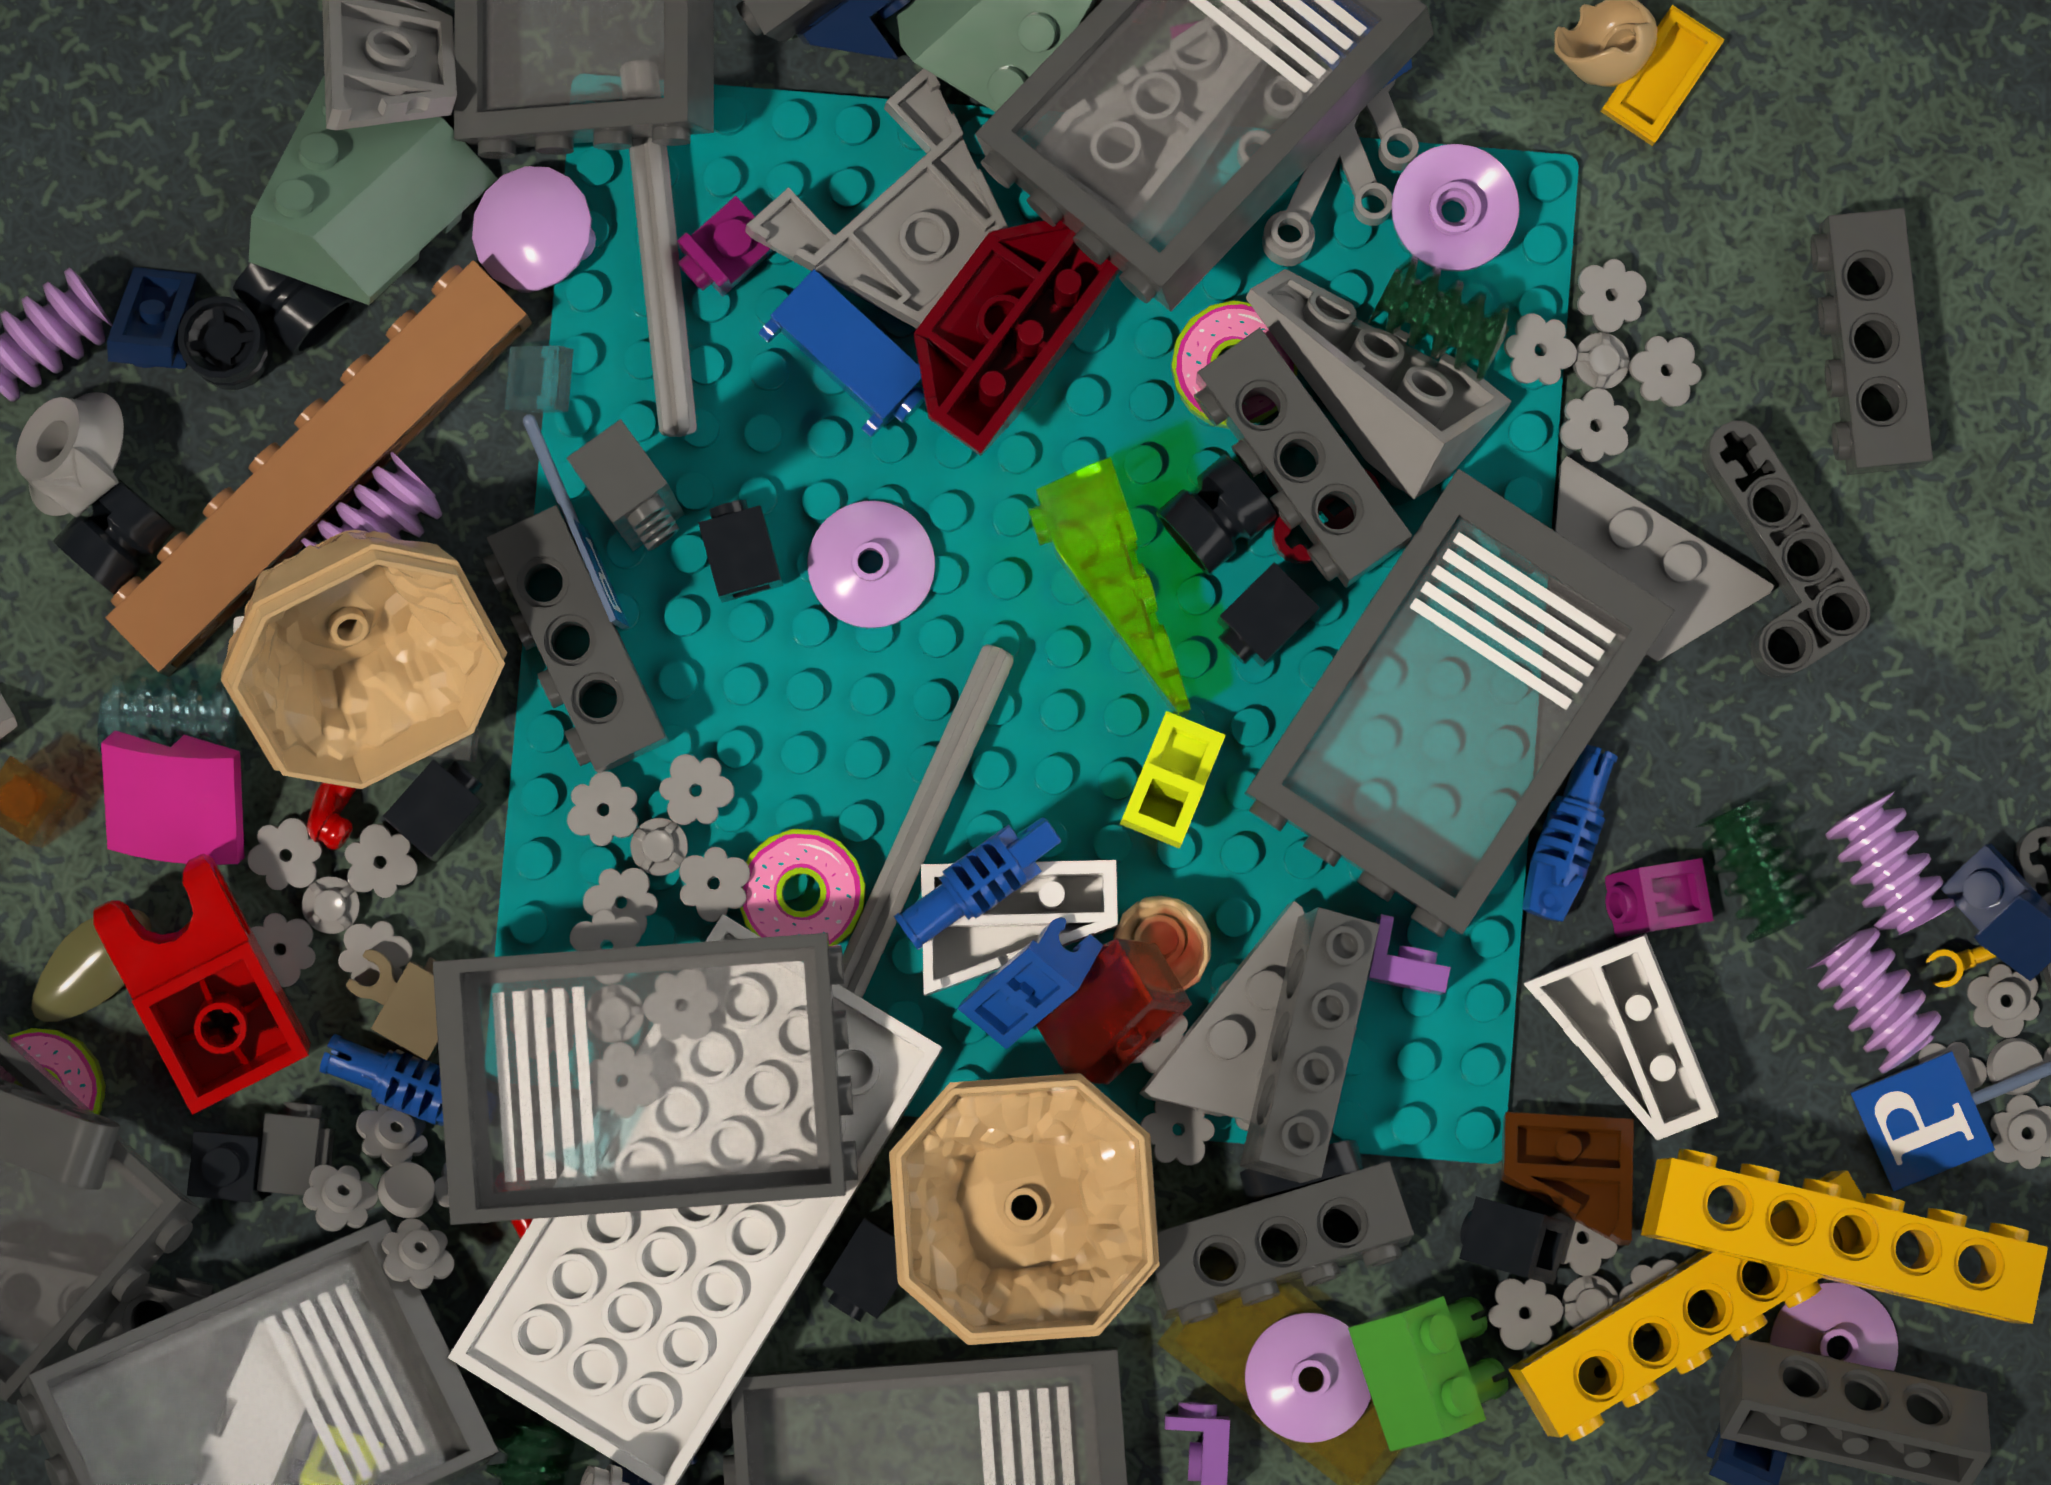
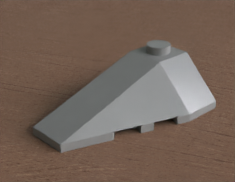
M1287 269L1252 287L1246 296L1247 301L1365 461L1382 473L1392 486L1404 491L1413 499H1416L1447 479L1504 414L1511 403L1509 398L1463 362L1446 353H1443L1438 362L1406 345L1405 343L1410 334L1393 325L1390 326L1388 331L1368 325L1356 318V310L1353 304Z

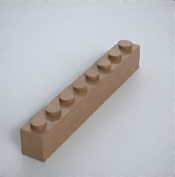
M474 260L464 269L459 265L449 269L433 286L431 292L436 296L418 314L413 309H410L399 317L386 333V337L390 341L373 358L366 353L356 359L340 378L344 386L328 402L319 398L311 403L294 422V425L299 430L281 447L274 442L261 451L249 465L248 469L253 474L236 491L231 487H227L217 494L203 510V514L207 519L190 536L183 531L173 537L158 553L157 559L161 564L144 580L139 576L132 578L113 596L111 603L116 608L105 618L159 673L170 677L252 597L258 575L262 571L271 569L283 562L284 559L293 557L304 546L301 542L303 538L310 540L319 532L317 524L321 520L329 522L338 513L335 507L340 502L347 504L356 496L353 489L358 484L366 486L374 478L372 471L377 466L384 468L393 460L390 455L392 451L398 455L532 324L528 315Z

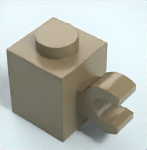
M365 950L363 957L375 963L379 968L380 977L374 985L367 987L359 981L349 979L346 987L351 993L360 998L372 999L384 1005L371 1029L427 1061L432 1060L438 1051L433 961L437 960L429 957L424 967L416 962L409 961L397 982L390 959L379 951Z

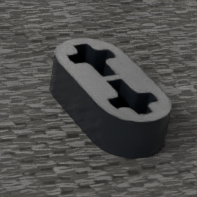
M1348 1140L1329 1144L1321 1178L1298 1183L1251 1169H1246L1240 1172L1239 1175L1247 1203L1251 1204L1365 1168L1357 1141Z

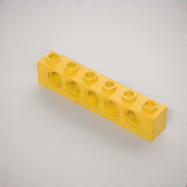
M1679 1149L1677 1159L1663 1158L1656 1161L1641 1236L2009 1323L2033 1324L2048 1247L2027 1242L2028 1230L1999 1223H1990L1988 1233L1965 1227L1967 1216L1935 1208H1928L1926 1218L1903 1213L1905 1201L1878 1194L1866 1193L1864 1203L1841 1198L1842 1186L1815 1179L1804 1178L1802 1188L1778 1183L1780 1171L1752 1164L1742 1163L1740 1174L1716 1168L1717 1156L1694 1150ZM1717 1187L1725 1189L1733 1201L1732 1214L1722 1224L1711 1217L1707 1207L1709 1195ZM1780 1202L1790 1206L1795 1215L1794 1229L1786 1238L1778 1236L1770 1223L1771 1212ZM1842 1217L1850 1219L1857 1229L1856 1244L1847 1253L1841 1251L1836 1246L1833 1238L1834 1227ZM1906 1231L1911 1233L1919 1244V1256L1916 1262L1909 1268L1904 1266L1896 1255V1243L1899 1237ZM1967 1247L1973 1248L1981 1260L1980 1273L1972 1282H1968L1963 1278L1958 1267L1959 1257Z
M1848 1170L1831 1171L1818 1179L1842 1186L1841 1198L1861 1203L1865 1202L1863 1195ZM1784 1202L1777 1204L1770 1216L1772 1229L1782 1238L1790 1235L1795 1226L1794 1212ZM1842 1217L1834 1227L1833 1238L1836 1246L1845 1253L1855 1246L1857 1229L1850 1219ZM1702 1250L1508 1368L1547 1436L1561 1438L1567 1434L1571 1441H1576L1602 1426L1605 1421L1600 1413L1622 1401L1624 1406L1629 1408L1653 1395L1659 1390L1655 1380L1675 1367L1681 1375L1707 1362L1714 1356L1709 1347L1730 1334L1734 1341H1738L1740 1338H1745L1768 1323L1763 1313L1783 1301L1788 1308H1791L1817 1294L1822 1289L1817 1281L1820 1278L1764 1265L1767 1270V1282L1760 1292L1754 1294L1745 1287L1742 1280V1271L1748 1262L1747 1260ZM1700 1290L1708 1294L1714 1306L1711 1320L1702 1327L1695 1325L1688 1314L1689 1300ZM1647 1323L1657 1331L1660 1345L1657 1353L1645 1361L1635 1352L1633 1338L1638 1328ZM1595 1357L1603 1364L1606 1378L1603 1386L1597 1392L1589 1394L1580 1385L1578 1373L1585 1360Z

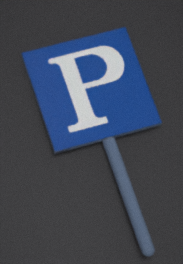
M527 414L523 418V424L568 529L573 534L609 621L626 630L630 626L588 529L579 522L535 417Z
M1951 1050L1851 1091L1852 1098L1893 1191L1995 1151L1976 1105L2051 1075V1061L1970 1093Z

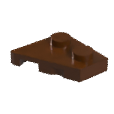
M1505 1112L1502 1132L1501 1180L1618 1245L1629 1246L1632 1241L1634 1119Z

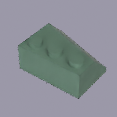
M911 0L884 20L879 14L876 16L914 63L996 112L1102 0Z
M323 76L251 215L248 262L370 305L419 259L420 251L441 231L445 234L448 233L461 220L462 212L478 197L482 199L485 191L498 178L465 142L454 139L453 128L441 117L343 130L326 129L325 76Z

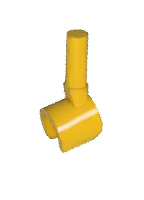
M1983 946L1971 950L1966 949L1958 953L1948 949H1937L1929 954L1925 963L1933 961L1940 956H1948L1954 960L1956 964L1955 974L1948 980H1940L1933 983L1935 986L1945 988L1958 983L1963 975V971L1973 968L1979 963L1996 958V956Z

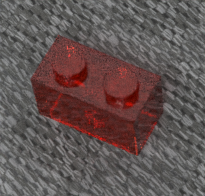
M1116 938L1103 945L1079 989L1036 1025L1064 1074L1081 1073L1091 1083L1109 1085L1182 1015L1192 1003L1156 943Z

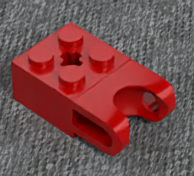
M200 854L189 860L182 873V883L188 893L193 915L191 921L181 930L163 935L146 930L133 915L129 906L120 900L107 901L94 908L93 925L125 984L138 1015L192 1115L309 1056L311 1044L213 858L206 854ZM221 1009L224 1013H233L236 1016L232 1027L235 1031L226 1034L221 1026L210 1029L206 1022L211 1020L212 1011Z

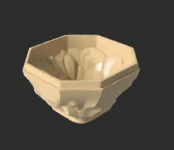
M349 530L330 537L315 546L309 545L299 554L289 559H284L283 562L271 569L262 571L258 575L253 595L245 606L243 621L229 640L228 652L221 672V682L274 770L280 771L283 776L364 789L473 734L505 665L504 659L507 651L459 562L437 544L399 540L392 537L389 533L377 531Z
M1081 1073L950 1082L889 1152L898 1284L967 1345L1099 1336L1160 1266L1150 1133ZM1029 1195L1036 1201L1037 1210L1030 1219L1021 1220L1012 1213L1011 1204L1017 1196Z

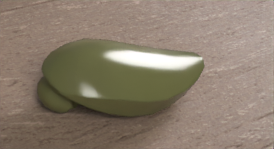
M130 908L133 915L144 928L151 931L149 917L139 909ZM93 917L81 923L64 938L45 966L34 991L31 1007L34 1016L39 1020L53 1022L78 1016L102 1004L124 985L93 925Z

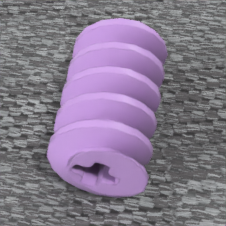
M71 268L64 271L69 289L65 293L49 282L43 284L47 305L42 307L28 296L21 299L26 316L24 320L20 321L6 310L0 313L5 331L0 335V392L10 401L15 402L20 399L16 378L19 377L34 388L41 385L39 363L53 373L57 374L62 371L63 364L59 353L60 349L74 359L79 360L84 356V349L80 336H85L99 346L105 342L106 338L101 322L105 321L110 326H112V323L81 277Z
M392 451L390 455L398 471L394 474L377 466L372 473L379 490L376 492L358 484L353 490L361 508L357 510L340 502L335 508L343 525L339 528L321 520L317 527L324 541L349 530L389 533L392 537L402 540L399 534L400 530H404L417 537L424 533V529L417 516L419 512L437 520L443 513L435 498L436 495ZM303 538L301 540V542L306 547L309 545H317V543H314L306 538Z
M1894 792L1841 818L1825 835L1828 840L1848 838L1850 841L1837 858L1840 863L1861 862L1862 866L1850 878L1852 886L1873 884L1874 889L1861 903L1864 908L1885 907L1886 912L1874 924V927L1879 931L1897 929L1898 935H1901L1939 916L1956 904L1950 898L1931 899L1934 893L1942 886L1943 880L1941 876L1920 878L1919 874L1930 863L1931 858L1928 853L1907 854L1910 847L1918 840L1919 835L1914 830L1896 832L1894 830L1906 817L1907 813L1904 808L1883 809L1882 806L1893 795Z
M1871 927L1850 935L1815 960L1807 969L1826 965L1828 968L1817 985L1820 990L1841 986L1843 991L1833 1005L1836 1011L1854 1006L1857 1008L1858 1012L1848 1026L1851 1032L1871 1027L1873 1034L1863 1047L1865 1052L1869 1053L1883 1048L1887 1049L1889 1053L1878 1068L1881 1074L1906 1061L1929 1044L1936 1036L1931 1034L1939 1024L1941 1016L1937 1011L1916 1014L1925 1001L1926 995L1922 990L1901 993L1911 974L1906 969L1886 973L1896 954L1891 948L1875 952L1870 951L1880 936L1879 930Z

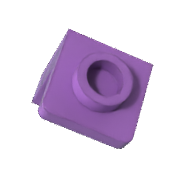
M1383 914L1379 915L1376 919V924L1380 925L1367 980L1438 995L1446 993L1451 967L1437 965L1436 952L1414 947L1399 946L1398 956L1387 955L1394 917Z
M1179 1402L1178 1413H1165L1164 1428L1166 1430L1203 1432L1202 1442L1189 1443L1188 1481H1200V1485H1227L1230 1434L1229 1416H1217V1404Z

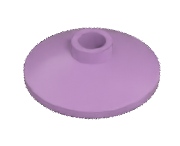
M1441 145L1418 155L1401 173L1392 196V220L1400 241L1419 261L1433 268L1445 271L1471 270L1490 262L1509 243L1519 218L1518 192L1507 169L1491 154L1469 145ZM1449 201L1458 202L1464 208L1465 217L1459 222H1449L1442 215V206Z
M881 501L857 502L834 512L817 530L808 553L809 580L819 602L837 619L861 628L886 627L910 616L927 597L935 573L933 547L923 526L904 509ZM870 550L878 552L883 558L881 569L872 574L863 572L858 566L860 556Z
M1836 1282L1819 1284L1822 1289L1817 1294L1791 1308H1788L1785 1304L1774 1321L1770 1344L1820 1356H1829L1827 1353L1828 1341L1834 1336L1841 1335L1847 1340L1849 1349L1847 1355L1840 1360L1892 1371L1895 1369L1898 1357V1338L1894 1323L1887 1310L1874 1296L1853 1285Z
M1299 1313L1278 1320L1258 1337L1248 1355L1245 1368V1386L1253 1410L1268 1428L1290 1440L1314 1443L1330 1440L1343 1434L1361 1418L1370 1402L1371 1395L1348 1330L1349 1326L1338 1319L1324 1314ZM1310 1366L1320 1369L1323 1375L1321 1386L1314 1391H1306L1299 1384L1300 1372Z

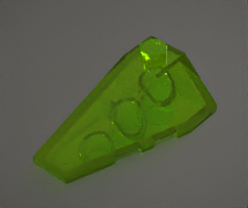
M1111 457L1036 489L1038 506L1028 509V513L1039 546L1051 542L1057 560L1172 713L1180 717L1189 714L1191 710L1169 637L1164 625H1159L1155 613L1158 612V607L1150 577L1143 563L1138 562L1135 551H1138L1136 543L1138 539Z

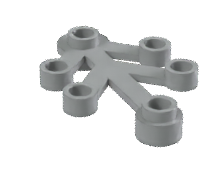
M1326 70L1319 79L1314 75L1306 77L1305 79L1313 84L1306 93L1284 76L1272 79L1267 84L1263 96L1265 111L1275 119H1287L1332 70ZM1394 80L1385 86L1365 107L1381 139L1378 151L1380 161L1388 169L1402 171L1416 158L1419 144L1416 136L1410 130L1402 127L1388 93L1395 83ZM1277 90H1285L1292 94L1294 102L1289 106H1279L1273 102L1271 95ZM1359 114L1304 171L1287 210L1277 212L1267 221L1262 236V247L1266 256L1274 263L1281 266H1294L1303 262L1310 254L1315 238L1314 227L1310 220L1338 159L1355 197L1353 211L1356 218L1361 223L1369 226L1380 225L1388 219L1392 209V193L1386 186L1377 183L1354 126ZM1254 131L1242 138L1237 153V160L1241 167L1249 159L1245 152L1247 147L1256 144L1262 146L1270 135L1265 132ZM1392 141H1402L1408 146L1410 153L1402 158L1394 157L1389 153L1387 145ZM1367 196H1377L1383 201L1385 208L1381 212L1371 213L1363 207L1362 199ZM1285 225H1292L1300 231L1301 238L1296 242H1285L1279 237L1278 229Z

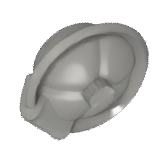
M93 392L76 399L54 398L39 407L23 428L16 450V464L21 475L29 482V492L33 503L44 514L61 516L70 513L78 518L91 504L119 483L113 471L123 446L124 423L121 409L111 396L105 393Z

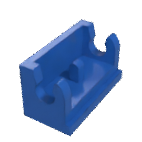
M1063 917L1056 918L1042 930L1036 942L1032 940L1000 969L981 981L978 987L964 998L957 1008L1005 1049H1008L1079 989L1103 947L1102 943L1089 934L1073 948V952L1066 950L1059 940V933L1066 926V920Z

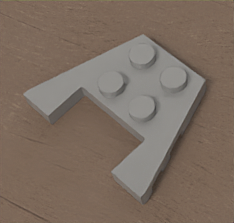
M924 68L889 98L884 107L888 114L925 151L926 155L836 235L830 232L789 187L746 225L745 232L755 241L810 271L815 269L830 282L916 329L987 234L991 231L1008 228L981 169H977L963 140L964 133L954 113L951 114L939 89L940 83L937 76Z

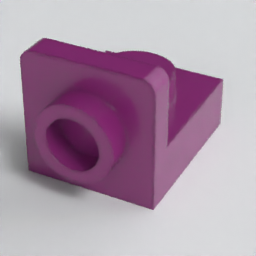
M737 196L733 197L691 236L686 232L677 240L680 250L685 255L678 262L681 269L699 289L704 291L712 284L722 297L774 252V250L752 239L745 232L746 225L755 216Z
M1702 858L1641 867L1605 877L1607 890L1605 899L1606 910L1613 922L1614 933L1617 938L1714 921Z

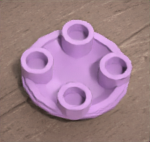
M524 166L502 175L485 191L474 213L472 240L479 262L493 279L521 293L539 291L560 283L579 266L581 260L588 258L592 254L596 244V236L591 228L592 217L585 195L570 177L549 167Z

